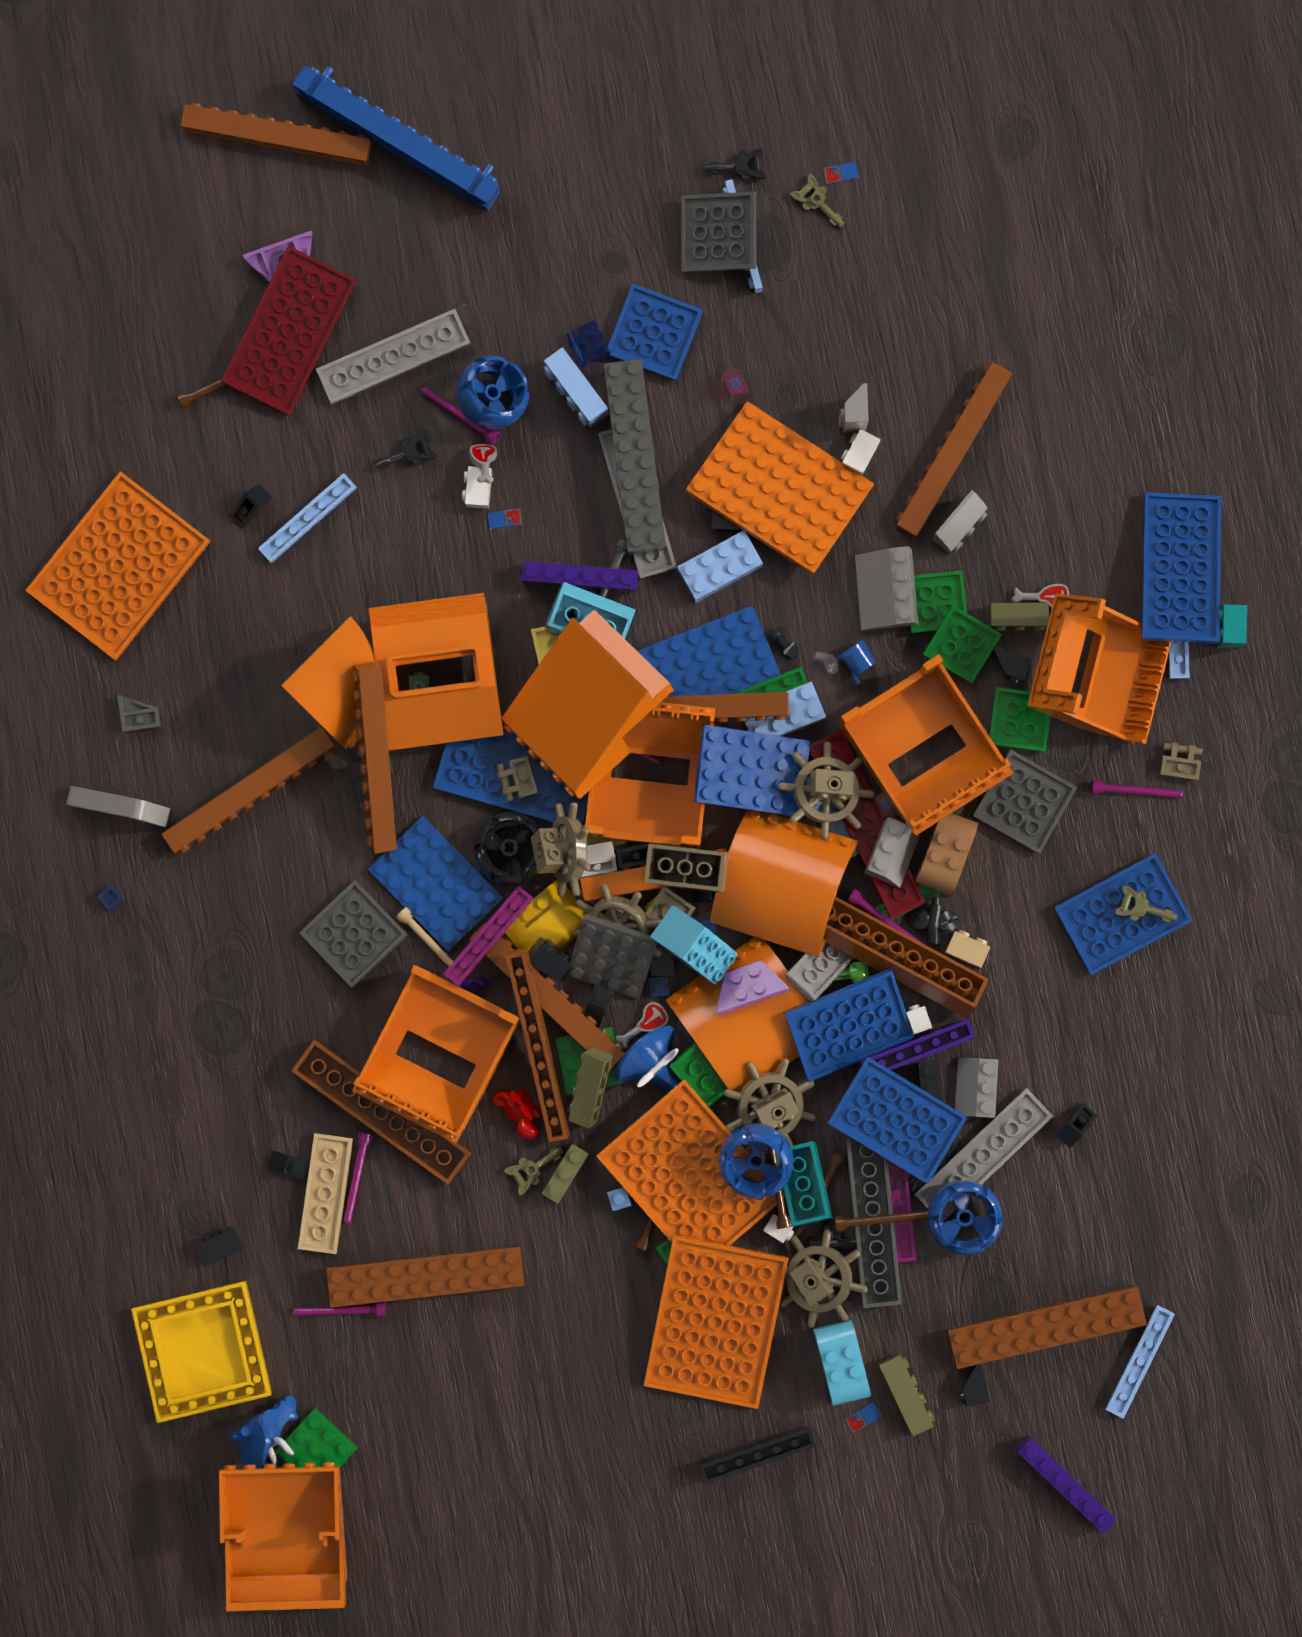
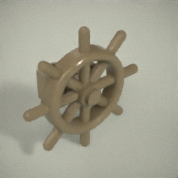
M830 742L824 743V756L814 759L809 763L798 752H793L792 758L802 769L797 774L794 783L781 782L778 784L779 790L794 791V798L799 810L790 817V822L796 823L804 815L816 822H820L822 839L829 837V823L840 821L843 818H846L855 829H859L861 824L851 812L855 808L859 797L873 798L875 796L873 791L859 790V783L853 771L862 764V759L856 758L850 765H846L838 759L831 758L832 745ZM807 775L811 778V785L804 784ZM804 792L810 793V796L814 797L807 801ZM848 799V802L845 806L841 801H846ZM822 800V812H819L813 807ZM830 801L839 810V812L829 814Z
M575 802L570 804L569 816L566 817L564 816L562 804L557 803L555 805L557 819L552 827L538 829L531 837L537 872L554 874L559 881L557 891L559 896L565 894L566 882L571 883L573 895L579 896L578 879H580L584 870H590V864L587 863L586 840L589 828H583L580 821L576 819L578 805Z
M607 884L600 886L603 899L599 900L593 907L581 899H577L575 902L577 907L587 912L590 916L651 935V928L657 927L662 921L661 919L649 920L645 912L637 905L641 899L640 892L634 893L631 900L611 896ZM607 909L605 914L601 913L600 911ZM580 929L574 930L573 934L578 937ZM655 948L654 956L659 957L661 951Z
M787 1058L782 1059L778 1073H763L760 1075L755 1064L749 1062L747 1068L752 1079L745 1084L741 1092L729 1089L724 1091L726 1097L738 1100L737 1110L739 1118L727 1124L726 1128L731 1132L742 1125L751 1124V1120L757 1118L759 1123L769 1125L775 1131L782 1133L790 1146H793L788 1133L796 1127L800 1119L810 1122L816 1120L814 1114L803 1111V1098L801 1094L812 1088L814 1081H806L797 1086L786 1077L785 1073L789 1064ZM774 1082L769 1095L764 1084ZM781 1085H785L790 1091H788L786 1088L780 1090ZM757 1088L762 1099L751 1096ZM748 1103L752 1104L751 1108L753 1110L749 1113L747 1111Z
M829 1229L824 1231L821 1245L804 1248L797 1236L793 1235L790 1238L798 1253L790 1261L785 1274L790 1294L780 1300L779 1306L785 1307L792 1301H795L799 1306L810 1311L807 1323L809 1328L815 1326L817 1312H827L835 1309L843 1322L848 1321L849 1317L841 1304L848 1297L850 1290L861 1293L867 1292V1286L852 1282V1272L849 1266L850 1262L860 1256V1251L854 1250L844 1257L837 1250L829 1247L831 1231ZM820 1254L819 1261L811 1259L809 1255ZM827 1257H829L835 1264L825 1270ZM837 1271H841L842 1280L830 1277ZM833 1286L841 1288L836 1297L833 1294ZM825 1297L829 1300L828 1303H819Z

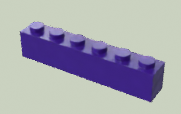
M523 561L521 580L524 583L561 585L565 582L576 587L637 592L638 571Z
M969 1019L873 1055L870 1058L892 1070L975 1037ZM865 1059L859 1061V1063H860L861 1066H862L863 1062L865 1061Z
M1028 1436L1019 1445L1016 1451L1103 1534L1113 1525L1116 1519L1032 1438Z

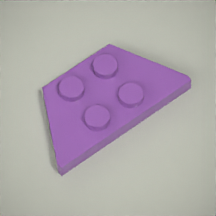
M312 231L244 254L243 258L270 283L288 246L310 256Z
M758 961L724 974L717 1012L720 1016L789 992L790 990L762 961Z

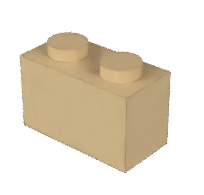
M959 930V932L954 931L945 954L977 968H982L990 949L987 941L978 937L974 940L969 937V933Z

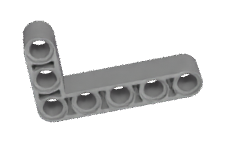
M70 786L66 805L132 818L166 827L170 808L144 800Z

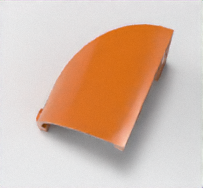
M350 616L281 685L345 749L348 747L351 749L358 742L356 728L359 725L355 718L357 702L353 698L355 684L351 677V673L354 672L353 665L375 662L374 649L358 624Z

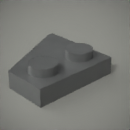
M121 695L117 696L123 733L161 727L158 707Z

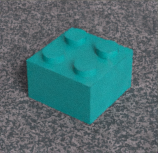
M1224 604L1219 610L1220 642L1217 644V647L1241 648L1246 644L1247 605Z

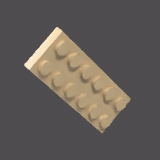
M314 1133L298 1249L337 1254L353 1138Z

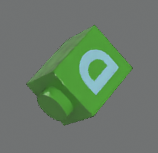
M416 672L414 676H409L410 690L429 688V675H425V672Z

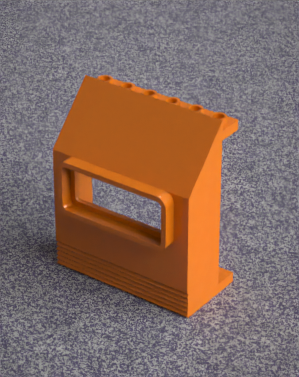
M484 593L369 608L375 662L382 667L389 751L503 735L504 730L495 674L488 607ZM466 656L473 657L475 681L406 691L398 690L396 666Z
M1056 593L1027 706L1082 730L1130 743L1146 744L1171 641L1141 640L1142 624L1106 607V600L1102 598ZM1090 630L1094 632L1080 691L1079 694L1072 693L1086 632Z
M939 654L924 663L919 671L861 708L856 706L842 715L838 722V725L858 756L862 759L884 796L915 835L920 834L1014 774L1010 769L1011 763L1008 759L1004 760L942 665L943 659ZM952 725L964 742L965 747L911 782L901 786L888 764L947 726Z
M660 702L622 737L631 753L689 759L688 784L684 786L612 778L611 770L589 790L584 826L589 828L587 837L649 842L659 845L700 849L705 804L694 802L701 728L702 725H714L715 708Z
M414 965L411 970L412 974L360 1076L356 1078L352 1091L457 1143L478 1106L521 1020L520 1017ZM407 1031H411L474 1063L476 1066L465 1088H461L398 1056L396 1052Z

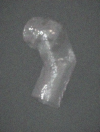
M820 651L816 652L814 660L824 662L827 671L830 674H835L839 669V665L834 655Z

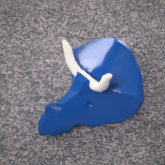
M670 1025L660 1027L641 1037L619 1062L615 1079L618 1082L639 1081L637 1087L644 1086L647 1083L660 1088L666 1093L670 1092L681 1082L669 1066L678 1053L677 1048L672 1050L675 1034L674 1028Z
M292 1394L282 1398L279 1404L273 1405L272 1409H268L263 1414L250 1419L239 1431L231 1433L230 1440L232 1442L238 1441L239 1456L243 1466L256 1465V1468H263L267 1454L271 1462L275 1464L276 1455L273 1446L279 1445L287 1454L294 1455L286 1441L280 1437L284 1424L287 1421L298 1419L296 1413L297 1404Z

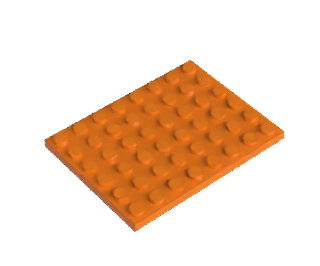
M747 401L685 492L814 575L874 486V483L856 471L842 465V462Z
M120 471L25 591L117 661L211 541Z
M685 1079L596 1155L671 1243L675 1234L730 1246L777 1205L775 1194L763 1196L761 1199H750L738 1195L729 1185H726L719 1171L718 1159L722 1144L731 1132ZM740 1144L736 1148L733 1158L748 1159L749 1153ZM749 1167L743 1173L744 1177L751 1180L760 1181L765 1178L761 1169L755 1170Z
M674 1234L644 1386L758 1409L789 1257Z

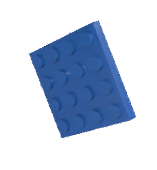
M632 283L605 355L620 361L642 359L644 370L677 381L703 310Z

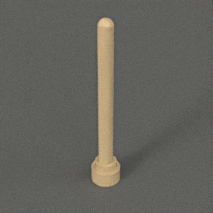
M405 907L395 918L400 923L407 924L450 967L454 961L412 919L411 911Z

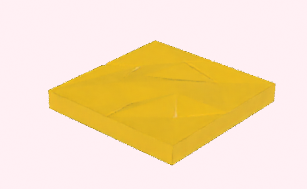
M246 1281L131 1309L157 1423L272 1395Z

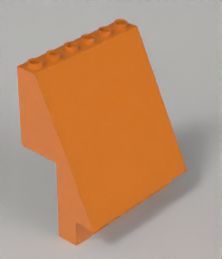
M593 610L580 623L572 617L501 719L505 723L504 729L510 735L514 733L517 736L515 738L522 747L526 745L529 748L527 752L534 759L538 757L541 760L540 765L547 772L550 770L553 773L552 777L559 784L562 782L566 786L564 789L570 796L575 795L580 799L631 753L622 737L674 690L671 684L638 651Z
M335 1462L323 1463V1466H315V1463H303V1467H295V1463H288L276 1468V1464H264V1468H256V1465H244L242 1469H236V1465H225L224 1469L219 1470L220 1543H225L226 1611L345 1608L347 1567L340 1466H335Z

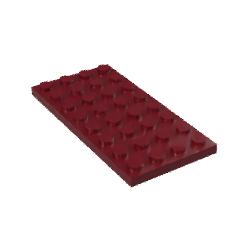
M288 246L221 382L290 416L357 280Z

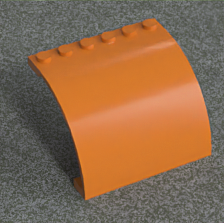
M747 810L728 852L729 860L725 893L716 892L710 922L819 957L825 945L826 939H824V934L838 887L858 841L829 832L827 839H822L821 829L800 822L791 823L790 819L775 814Z
M753 937L735 950L738 955L725 973L762 961L789 987V992L719 1016L717 1008L724 976L715 985L700 975L666 999L668 1005L704 1053L727 1088L739 1093L745 1084L752 1079L747 1068L749 1062L755 1064L760 1075L778 1072L781 1061L784 1058H787L790 1063L799 1057L784 1012L809 1002L784 977L788 973L787 969L766 941L758 937Z

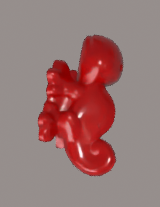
M522 1087L518 1089V1094L513 1091L496 1092L492 1099L493 1105L504 1107L508 1119L518 1123L517 1133L525 1139H533L538 1136L540 1131L533 1121V1116L540 1117V1108L531 1101L529 1093Z

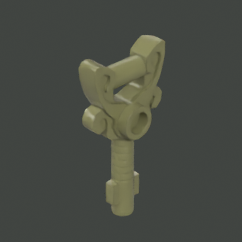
M809 174L807 184L800 191L791 192V198L802 203L805 211L819 208L830 219L829 222L834 227L837 225L841 228L845 224L842 221L843 217L839 213L835 214L824 203L826 188L823 186L819 187L815 177ZM813 188V195L805 198L804 196Z
M1122 886L1124 897L1121 906L1114 911V915H1130V919L1136 921L1139 917L1144 916L1145 913L1161 917L1166 922L1176 921L1177 915L1173 914V911L1168 909L1164 911L1149 906L1148 899H1145V892L1140 891L1136 893L1130 887ZM1131 897H1133L1135 903L1134 907L1131 910H1128Z
M561 1146L557 1149L554 1147L548 1151L549 1154L536 1163L532 1160L527 1161L526 1158H521L519 1165H514L504 1170L506 1174L512 1175L519 1185V1195L524 1194L531 1183L533 1185L539 1183V1169L551 1161L561 1158L560 1155L564 1153ZM518 1170L526 1172L528 1178L526 1182Z

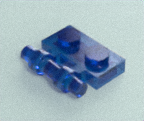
M595 320L579 327L580 335L575 337L573 331L567 333L568 344L573 348L576 362H579L581 367L588 365L586 359L591 357L593 362H596L611 354ZM584 343L587 348L584 351H582L580 348V344Z

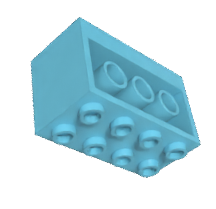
M563 582L559 587L544 628L548 629V633L558 636L570 621L567 613L572 611L575 616L574 619L580 623L595 610L625 639L636 610Z
M672 905L650 936L681 962L715 985L723 978L724 973L738 955L737 952L709 929L674 905Z

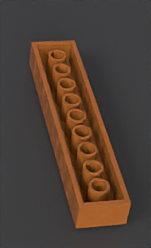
M835 897L824 934L826 943L880 972L891 969L896 981L967 1019L970 1017L986 987L988 978Z
M313 1040L292 1069V1072L448 1185L472 1154L471 1151L460 1143H454L353 1092L354 1082L361 1072L317 1040Z
M521 1246L337 1266L326 1269L330 1308L525 1285Z
M1134 1285L946 1330L955 1367L960 1369L1147 1325L1138 1287Z

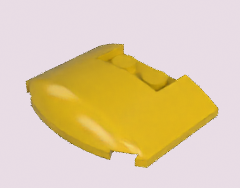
M558 880L537 895L505 932L518 949L527 948L529 951L536 941L542 937L545 940H551L555 947L562 950L576 938L573 932L575 929H580L585 914L588 915V913L576 906L575 902L577 899L567 887L563 896L557 894Z

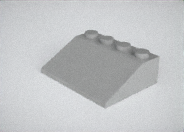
M906 546L855 555L861 631L918 625L912 549Z

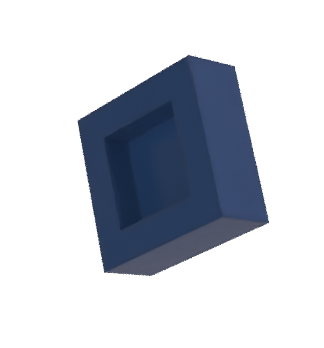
M113 884L97 896L109 912L125 900Z
M668 976L649 978L651 997L670 995Z

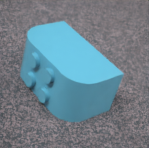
M849 1318L845 1322L841 1320L813 1327L832 1405L835 1406L871 1397L852 1320Z

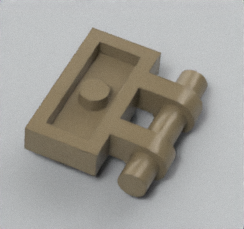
M1172 742V744L1164 743L1163 750L1170 751V756H1162L1160 775L1198 781L1201 761L1194 760V755L1202 756L1203 749L1196 748L1195 745H1178L1176 742ZM1177 752L1187 754V759L1177 758Z
M528 756L509 761L511 769L505 770L504 763L496 765L498 770L496 774L498 779L501 780L503 787L501 791L503 796L505 795L507 802L514 801L512 793L517 791L519 798L538 794ZM513 775L516 785L510 787L508 776Z

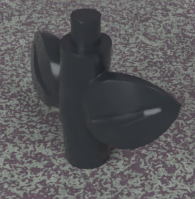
M932 897V905L929 904L928 911L915 909L906 914L907 920L913 928L917 930L926 929L927 943L940 944V930L944 932L953 931L961 921V917L957 913L949 910L942 911V905H939L940 897Z
M835 1218L825 1221L822 1225V1237L826 1229L831 1231L829 1247L842 1254L840 1250H848V1247L856 1246L855 1239H848V1236L841 1237L843 1232H836ZM809 1236V1247L821 1245L823 1238ZM827 1257L826 1267L829 1268L835 1262Z

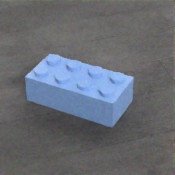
M563 347L544 360V373L550 381H555L556 389L560 395L563 396L565 394L567 404L572 411L576 410L578 412V419L584 426L588 425L589 428H592L608 416L607 406Z
M742 531L679 565L677 571L695 603L761 568L763 562L746 532Z
M809 682L787 691L790 693V716H786V720H774V717H766V721H755V718H747V721L744 722L747 731L784 736L825 720L826 716L813 683Z

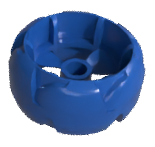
M484 356L471 362L462 371L456 385V398L460 402L459 408L470 422L477 426H487V429L491 430L501 429L513 424L524 413L529 401V392H527L528 382L522 370L515 363L507 362L501 356ZM480 373H488L494 378L497 377L498 380L496 385L489 384L485 387L475 377ZM509 390L512 405L505 411L504 406L498 399L501 396V392Z
M751 1123L742 1128L735 1129L726 1137L720 1150L718 1165L724 1182L735 1193L750 1199H761L763 1196L776 1194L787 1184L792 1173L794 1157L792 1148L782 1133L775 1131L773 1127L766 1124ZM748 1142L751 1143L748 1159L733 1158V1154L740 1144L747 1145ZM767 1145H769L770 1150L774 1149L778 1153L779 1168L765 1164ZM749 1167L755 1170L761 1169L765 1178L760 1181L751 1180L744 1177L743 1173Z
M958 1180L943 1186L934 1195L928 1208L929 1217L927 1221L933 1238L944 1249L957 1255H974L984 1251V1249L995 1242L1001 1231L1003 1219L1000 1203L988 1188L977 1182ZM970 1195L977 1197L983 1202L988 1217H974L973 1213L967 1209ZM954 1200L958 1208L952 1212L953 1220L944 1223L942 1221L943 1209L948 1201ZM961 1213H966L963 1220L959 1218ZM972 1225L981 1233L976 1235V1238L968 1241L955 1239L961 1226Z

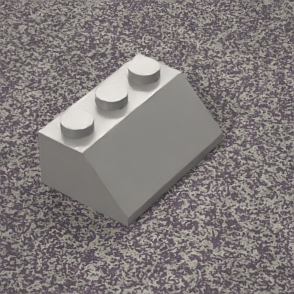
M863 383L845 402L844 408L840 409L838 422L839 428H842V433H857L860 429L866 431L869 422L867 383Z
M971 490L935 533L932 540L949 554L953 550L957 552L963 545L961 540L965 536L969 537L974 532L975 528L973 526L976 522L981 523L988 515L985 513L988 507Z
M888 817L882 825L864 874L900 888L920 834L915 835L907 824Z
M958 1057L955 1110L965 1116L995 1118L998 1075L997 1059Z

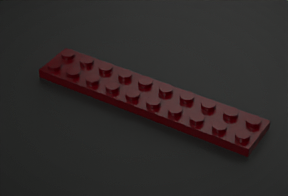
M842 731L810 744L809 754L812 760L824 756L825 742H830L832 745L831 758L838 759L846 765H850L855 760ZM858 767L853 772L858 780L859 790L871 791L860 767ZM859 797L855 808L851 812L861 824L859 829H855L846 818L842 819L850 838L858 841L856 850L865 869L885 821L874 797ZM848 799L841 802L846 806ZM909 867L900 888L869 876L890 919L926 903Z

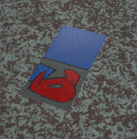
M856 162L823 168L826 184L859 177Z
M520 508L488 513L490 529L523 524Z
M699 903V923L715 934V924L710 922L713 903Z
M874 1402L844 1420L851 1432L855 1433L880 1418L881 1414Z

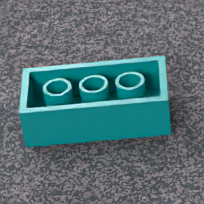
M812 1141L791 1146L794 1157L793 1169L789 1181L784 1186V1192L792 1226L797 1227L832 1219L816 1142ZM776 1152L777 1160H778V1165H779V1163H780V1161H779V1156H778V1153Z

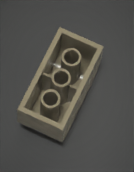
M648 844L644 882L660 886L725 893L729 854L726 852Z

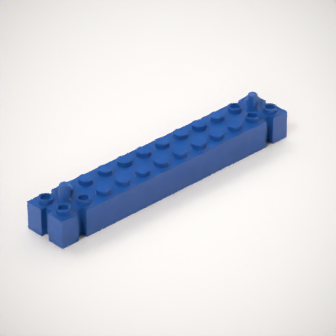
M304 65L292 84L297 96L308 103H312L318 109L359 134L367 136L372 142L464 198L473 201L487 212L489 211L500 193L497 179L490 175L494 168L492 165L487 164L483 172L480 173L481 170L473 164L469 166L464 163L465 160L462 157L449 154V150L444 146H436L429 137L425 135L420 136L411 126L407 125L405 127L400 124L401 121L392 115L390 117L385 115L384 110L380 107H372L365 98L361 96L357 98L352 95V91L347 87L342 86L341 88L336 85V81L329 77L333 72L331 67L327 66L322 75L319 76L320 72L312 66L308 68Z

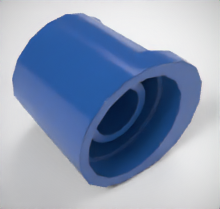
M864 639L836 658L837 660L842 659L850 669L856 685L861 684L856 675L876 663Z

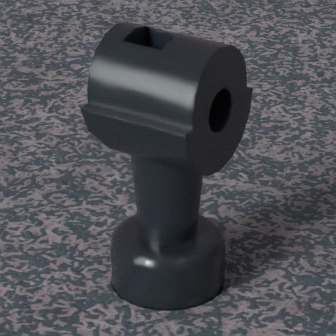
M776 627L767 637L772 642L777 641L783 649L784 657L791 660L796 659L799 655L797 643L789 642L781 635L783 631Z

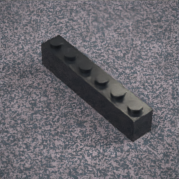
M806 1426L701 1462L699 1467L706 1485L816 1447L810 1426Z

